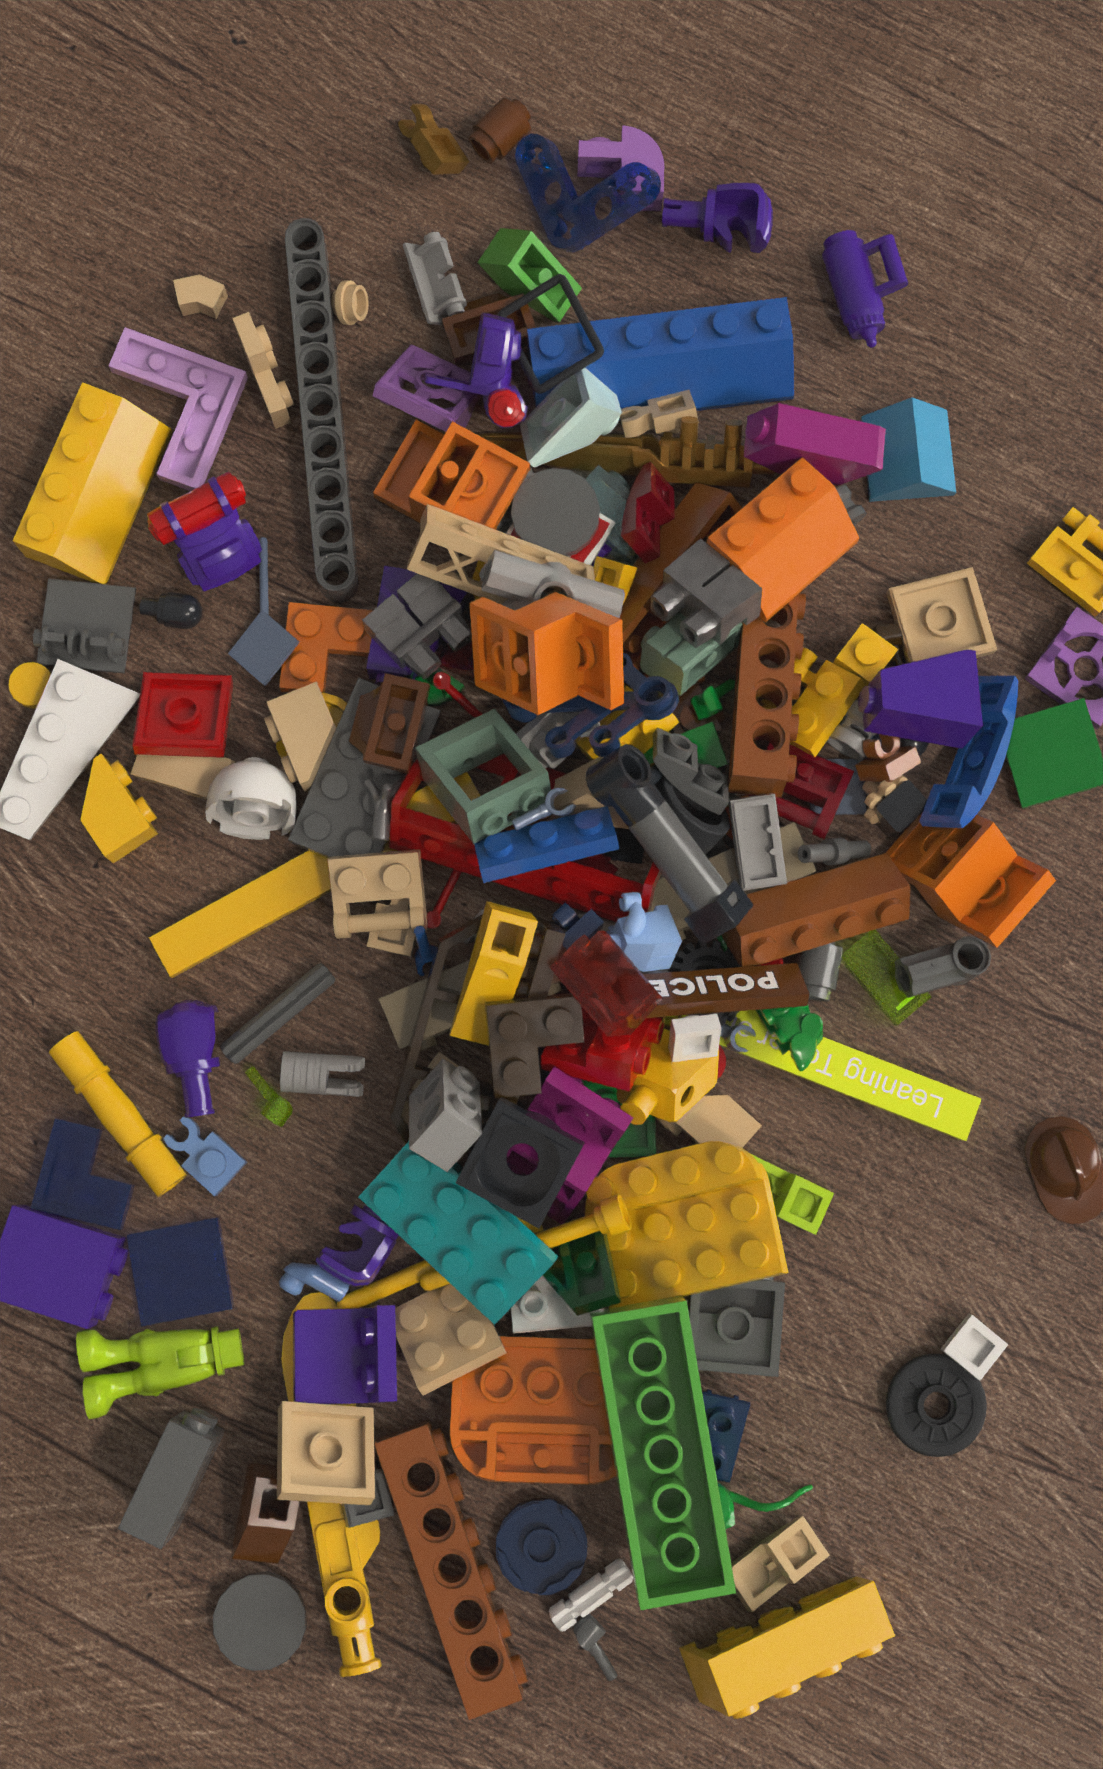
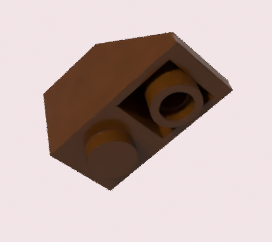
M248 1463L231 1553L232 1559L279 1563L295 1528L299 1501L277 1500V1466Z

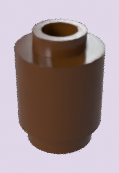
M501 98L473 126V133L468 137L469 143L474 151L487 163L492 164L496 159L502 160L531 132L529 123L531 115L519 100L513 99L510 101L507 98Z

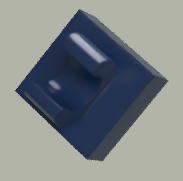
M566 902L552 914V920L565 932L561 950L569 959L595 936L604 925V921L592 909L580 919Z

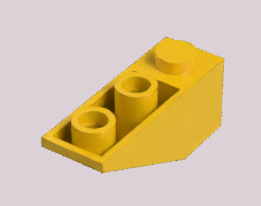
M486 901L450 1029V1036L489 1046L485 1002L513 999L527 962L538 923L532 913Z

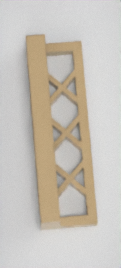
M429 504L426 505L420 519V535L407 563V570L474 595L485 597L499 604L504 603L508 598L482 591V581L469 578L463 567L479 560L487 563L489 556L494 550L539 564L551 561L559 562L565 565L571 574L595 581L594 568L591 565ZM429 542L447 548L452 558L451 561L438 566L421 559ZM457 552L464 554V556L459 557ZM455 569H457V571H458L459 574H457V573H455V572H452V571L455 570ZM550 586L544 589L543 592L547 594L559 593L563 588Z

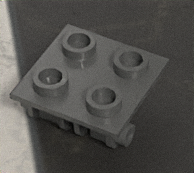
M48 578L41 629H35L33 634V645L39 647L36 663L55 666L57 659H60L85 670L125 674L136 588Z

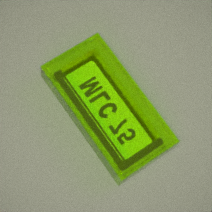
M875 929L869 931L842 953L841 962L890 1021L897 1026L932 996L927 992L907 998L905 993L899 990L894 976V962L900 958Z

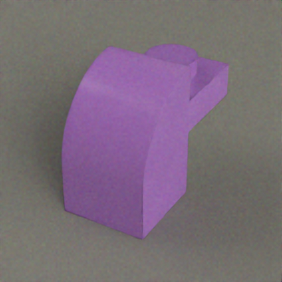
M622 125L621 142L611 141L604 137H595L588 141L579 140L577 177L620 178L619 210L661 211L664 194V159L659 146L653 138L637 128Z

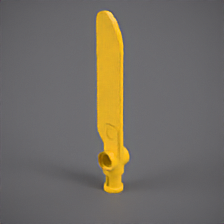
M321 1292L310 1293L302 1297L292 1311L283 1335L281 1360L289 1402H294L293 1313L297 1310L337 1309L335 1300ZM355 1403V1404H329V1405H342V1406H355V1407H357V1406H356V1403ZM307 1501L324 1592L325 1608L328 1613L331 1634L338 1637L343 1665L339 1668V1674L341 1677L371 1672L382 1665L380 1658L375 1657L370 1632V1628L374 1626V1619L363 1568L380 1542L379 1522L375 1520L348 1528L346 1527L340 1503ZM350 1586L359 1592L361 1602L355 1609L345 1611L336 1605L334 1594L341 1587ZM353 1637L357 1640L359 1656L356 1655Z

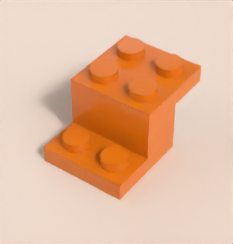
M416 419L375 488L373 495L378 501L419 523L426 505L429 504L496 530L513 497L530 471V463L453 421L444 435Z
M557 592L517 610L510 609L485 597L470 603L475 686L536 715H540L578 695L609 710L624 704L622 619Z
M921 813L886 853L907 882L916 887L939 918L998 948L1054 884L1055 878L1048 869L1018 856L995 823L984 817L976 815L964 828L922 826L919 822Z

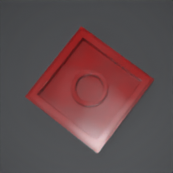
M143 672L132 745L134 754L224 758L233 692L232 675Z

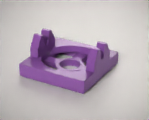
M410 345L375 384L372 396L379 399L380 402L389 406L392 405L445 432L452 421L466 428L475 404L482 397L481 394L448 387L433 389L424 385L422 380L425 379V373L469 381L470 372L414 345ZM405 380L414 384L417 390L415 394L402 389ZM444 398L456 404V406L443 409L429 402V399Z
M1076 607L1025 677V680L1061 705L1079 700L1075 695L1081 687H1089L1095 684L1103 690V663L1101 660L1103 657V624L1079 607ZM1079 636L1095 637L1098 639L1090 652L1075 653L1064 645L1068 640ZM1055 657L1067 665V674L1070 680L1064 688L1059 684L1054 672ZM1088 658L1095 663L1097 674L1093 680L1083 681L1075 675L1074 663L1077 659ZM1103 697L1095 700H1085L1093 727L1096 730L1103 724Z

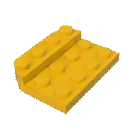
M709 1141L619 1163L607 1168L598 1177H595L586 1191L585 1216L594 1213L593 1209L600 1206L601 1200L619 1194L626 1204L632 1224L631 1230L612 1236L610 1232L606 1233L621 1303L611 1305L609 1308L677 1296L684 1297L788 1273L767 1172L763 1164L758 1163L748 1151L739 1146L725 1142Z

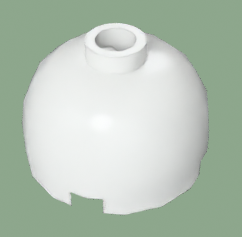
M251 757L244 761H238L223 768L211 783L206 802V820L210 824L212 819L220 822L219 831L242 839H269L270 831L281 828L282 835H285L295 825V788L283 771L262 758Z

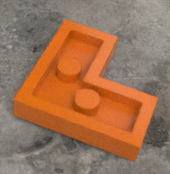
M289 602L286 630L300 643L281 666L279 684L281 692H292L317 682L321 693H325L329 653L368 657L371 637L365 631L362 619L373 610Z

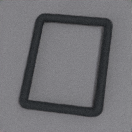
M562 274L550 278L501 309L497 316L506 318L560 283L595 351L541 385L521 348L518 361L532 389L538 394L545 393L600 359L604 354V348L568 279Z

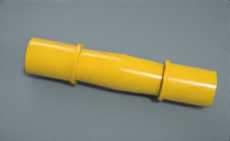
M79 1031L66 1036L49 1051L50 1056L75 1087V1093H82L102 1125L128 1154L125 1158L127 1162L133 1164L157 1197L171 1190L187 1176L186 1172L161 1141V1135L153 1134L133 1102L108 1074L110 1068L102 1063Z

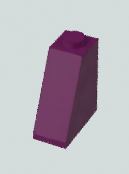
M777 403L747 416L743 457L780 475L803 457L836 487L883 469L886 429L874 424Z

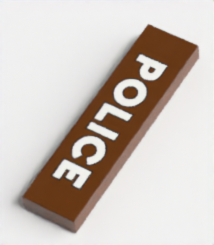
M797 963L619 976L617 987L627 1019L807 1006L809 991Z

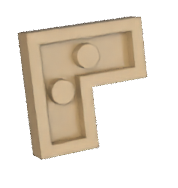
M249 312L232 318L244 354L275 429L291 423L287 408L293 406L294 403L285 380L276 383L271 369L278 367L264 325L255 327Z

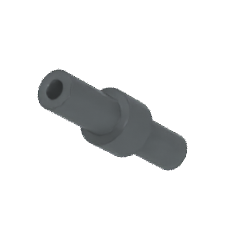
M828 838L823 840L821 844L800 846L798 858L802 863L845 864L849 859L868 857L871 853V845L866 840L847 841L844 838Z

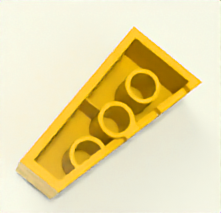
M853 1577L799 1600L800 1610L794 1612L793 1607H784L760 1615L761 1618L758 1620L760 1626L758 1627L745 1626L735 1629L732 1626L717 1632L718 1639L716 1644L701 1650L696 1647L695 1642L680 1647L679 1650L699 1702L728 1717L732 1716L734 1719L743 1718L756 1712L759 1709L758 1703L773 1695L775 1698H783L794 1694L801 1688L800 1682L814 1675L816 1678H823L838 1672L842 1668L841 1662L855 1655L857 1658H864L879 1652L883 1648L881 1643L894 1637L895 1634L874 1581Z

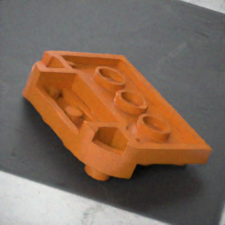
M499 1336L507 1352L506 1354L452 1381L451 1444L461 1466L475 1477L489 1482L596 1485L616 1477L594 1339Z

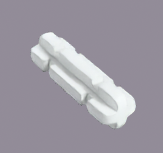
M616 1559L605 1567L604 1574L601 1575L598 1572L569 1593L567 1601L561 1599L550 1607L549 1616L557 1629L561 1632L566 1631L577 1623L576 1618L581 1615L584 1618L613 1596L612 1591L615 1589L621 1591L632 1583L633 1575L625 1562L621 1559Z

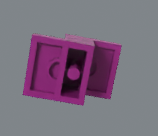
M554 1067L541 1087L542 1093L536 1095L527 1110L545 1115L554 1121L560 1129L585 1142L547 1213V1216L553 1220L564 1224L590 1187L633 1117L620 1109L621 1106L616 1101L602 1098L585 1087L580 1079L570 1077ZM519 1143L509 1149L507 1164L516 1174H530L538 1166V1154L532 1146Z

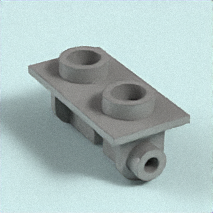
M431 232L424 236L425 243L423 245L404 243L403 248L427 323L442 325L443 318L465 312L464 307L467 305V302L463 296L457 275L450 273L445 277L444 274L454 266L448 250L447 240L442 238L439 232Z

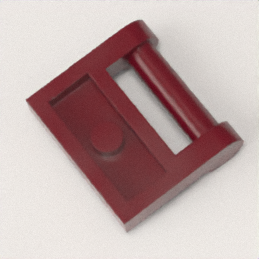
M769 743L766 750L774 749L773 745ZM789 744V755H796L797 758L794 782H786L783 792L823 809L819 814L783 798L776 797L778 816L813 830L812 835L824 840L854 771L822 757H813Z

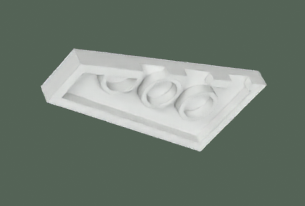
M57 659L1 788L0 828L31 841L65 797L70 787L81 776L97 752L118 728L127 713L138 702L140 693Z

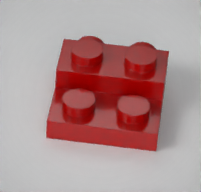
M615 993L610 1005L581 998L584 1042L546 1046L541 1055V1069L552 1071L556 1067L570 1077L630 1092L637 1075H645L651 1057L650 1047L652 1043H660L664 1031L665 1018L627 1019L618 993Z

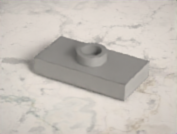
M768 793L729 799L728 807L739 886L745 891L787 884L775 794Z

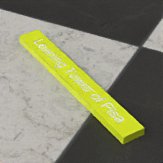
M756 1010L739 1011L731 1022L728 1020L725 1022V1024L731 1027L735 1025L750 1026L756 1033V1037H752L741 1030L738 1031L735 1035V1042L739 1047L747 1049L748 1052L736 1053L958 1140L967 1141L981 1102L979 1097L825 1037L817 1046L815 1056L809 1066L804 1071H799L791 1058L790 1050L784 1055L780 1053L775 1043L777 1039L775 1034L770 1035ZM667 1016V1017H664V1018H665V1025L671 1027V1020H672V1019H679V1017H678V1016ZM720 1036L719 1045L730 1050L727 1048L724 1038Z

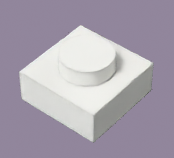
M717 1014L689 1015L671 1020L668 1049L672 1062L718 1056L721 1025Z
M968 1314L940 1350L980 1381L1008 1344L976 1317Z

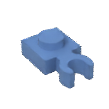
M183 1116L180 1122L188 1128V1138L184 1142H178L172 1135L166 1134L163 1139L169 1148L175 1151H185L190 1155L181 1166L213 1196H218L247 1164V1161L216 1132L212 1131L203 1140L200 1137L198 1124L193 1119Z

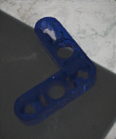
M531 133L524 136L516 148L515 159L547 237L552 245L567 252L579 251L650 205L660 192L661 181L658 173L640 162H632L578 197L559 150L553 141L539 134ZM537 147L543 150L538 154L541 166L531 162L536 157L535 149ZM542 167L550 171L543 172ZM638 175L645 178L640 184L642 189L640 193L632 190L637 185L635 178ZM558 181L561 187L560 197L555 203L548 205L545 200V191L551 183ZM617 189H619V190H621V191H623V192H626V193H624L623 195H620V193L617 192ZM609 196L612 202L611 211L606 218L598 220L595 214V206L602 197ZM562 214L563 218H560L556 215ZM564 219L575 225L570 230L572 236L570 239L563 237L568 231Z

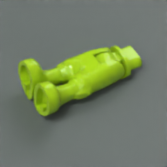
M218 1326L212 1327L211 1332L203 1329L158 1332L145 1329L124 1340H108L96 1330L90 1329L78 1331L76 1335L77 1356L83 1373L125 1362L140 1363V1367L132 1371L96 1374L84 1378L83 1399L88 1419H96L107 1415L113 1402L126 1395L137 1393L142 1396L157 1397L166 1390L207 1379L215 1375L216 1371L218 1376L225 1375V1369L244 1366L239 1328L219 1332Z

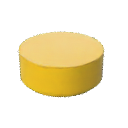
M35 662L19 665L14 669L9 678V691L12 697L22 706L36 709L51 672L45 666Z

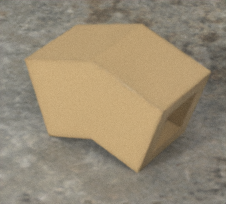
M200 274L173 280L178 305L183 316L201 312L217 319L228 297L223 284Z

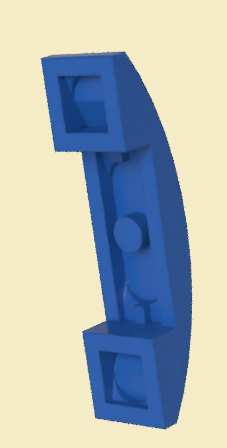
M978 676L983 726L962 749L958 748L945 784H933L919 820L922 826L964 828L983 807L997 781L1009 747L1018 698L1019 681L1016 676Z

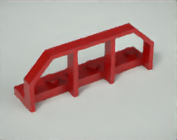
M504 754L475 767L505 777L501 786L521 776ZM418 759L415 760L409 774L405 777L392 800L389 848L397 851L420 849L422 859L482 878L475 846L459 825L406 808L420 782L424 781ZM546 768L552 790L555 786V779L566 773ZM570 861L492 882L562 905L566 902L570 907L584 912L592 909L599 917L617 922V919L629 915V911L623 912L619 907V899L623 898L621 897L622 893H640L643 910L651 912L655 888L662 873L653 862L643 885L636 881L624 879L593 867Z

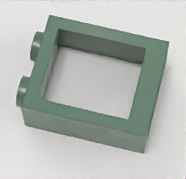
M495 709L415 747L423 780L473 844L511 826V820L544 803L548 792L551 791L547 770ZM504 754L521 776L471 801L453 778Z

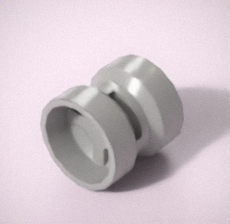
M855 700L846 715L827 740V743L843 755L862 761L866 756L863 751V741L871 739L872 736L878 734L864 731L863 713L858 709V701Z

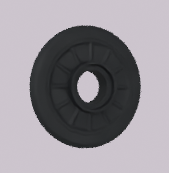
M925 1354L913 1358L896 1372L888 1387L886 1413L893 1432L904 1445L925 1456L944 1457L962 1451L979 1435L986 1417L987 1403L981 1382L945 1354ZM933 1392L943 1393L948 1400L947 1412L940 1418H931L924 1410L925 1399Z

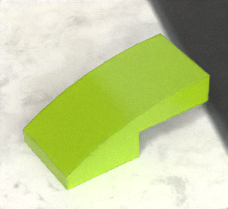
M752 1155L758 1163L763 1164L767 1172L777 1218L816 1235L834 1193Z

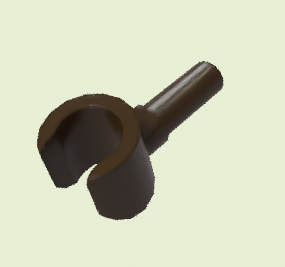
M892 623L875 626L873 631L898 649L892 658L894 666L905 664L901 650V629Z

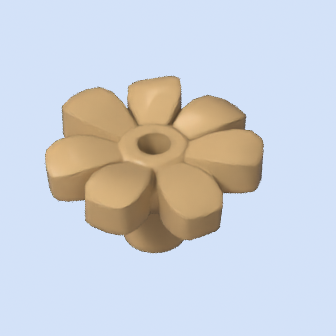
M901 775L892 782L885 780L882 782L865 781L862 790L868 794L864 803L869 809L865 812L864 818L871 824H879L880 821L876 813L878 804L908 779Z

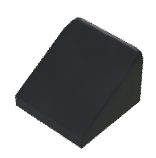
M909 780L904 781L876 808L881 827L888 838L890 836L894 837L923 812L927 799Z

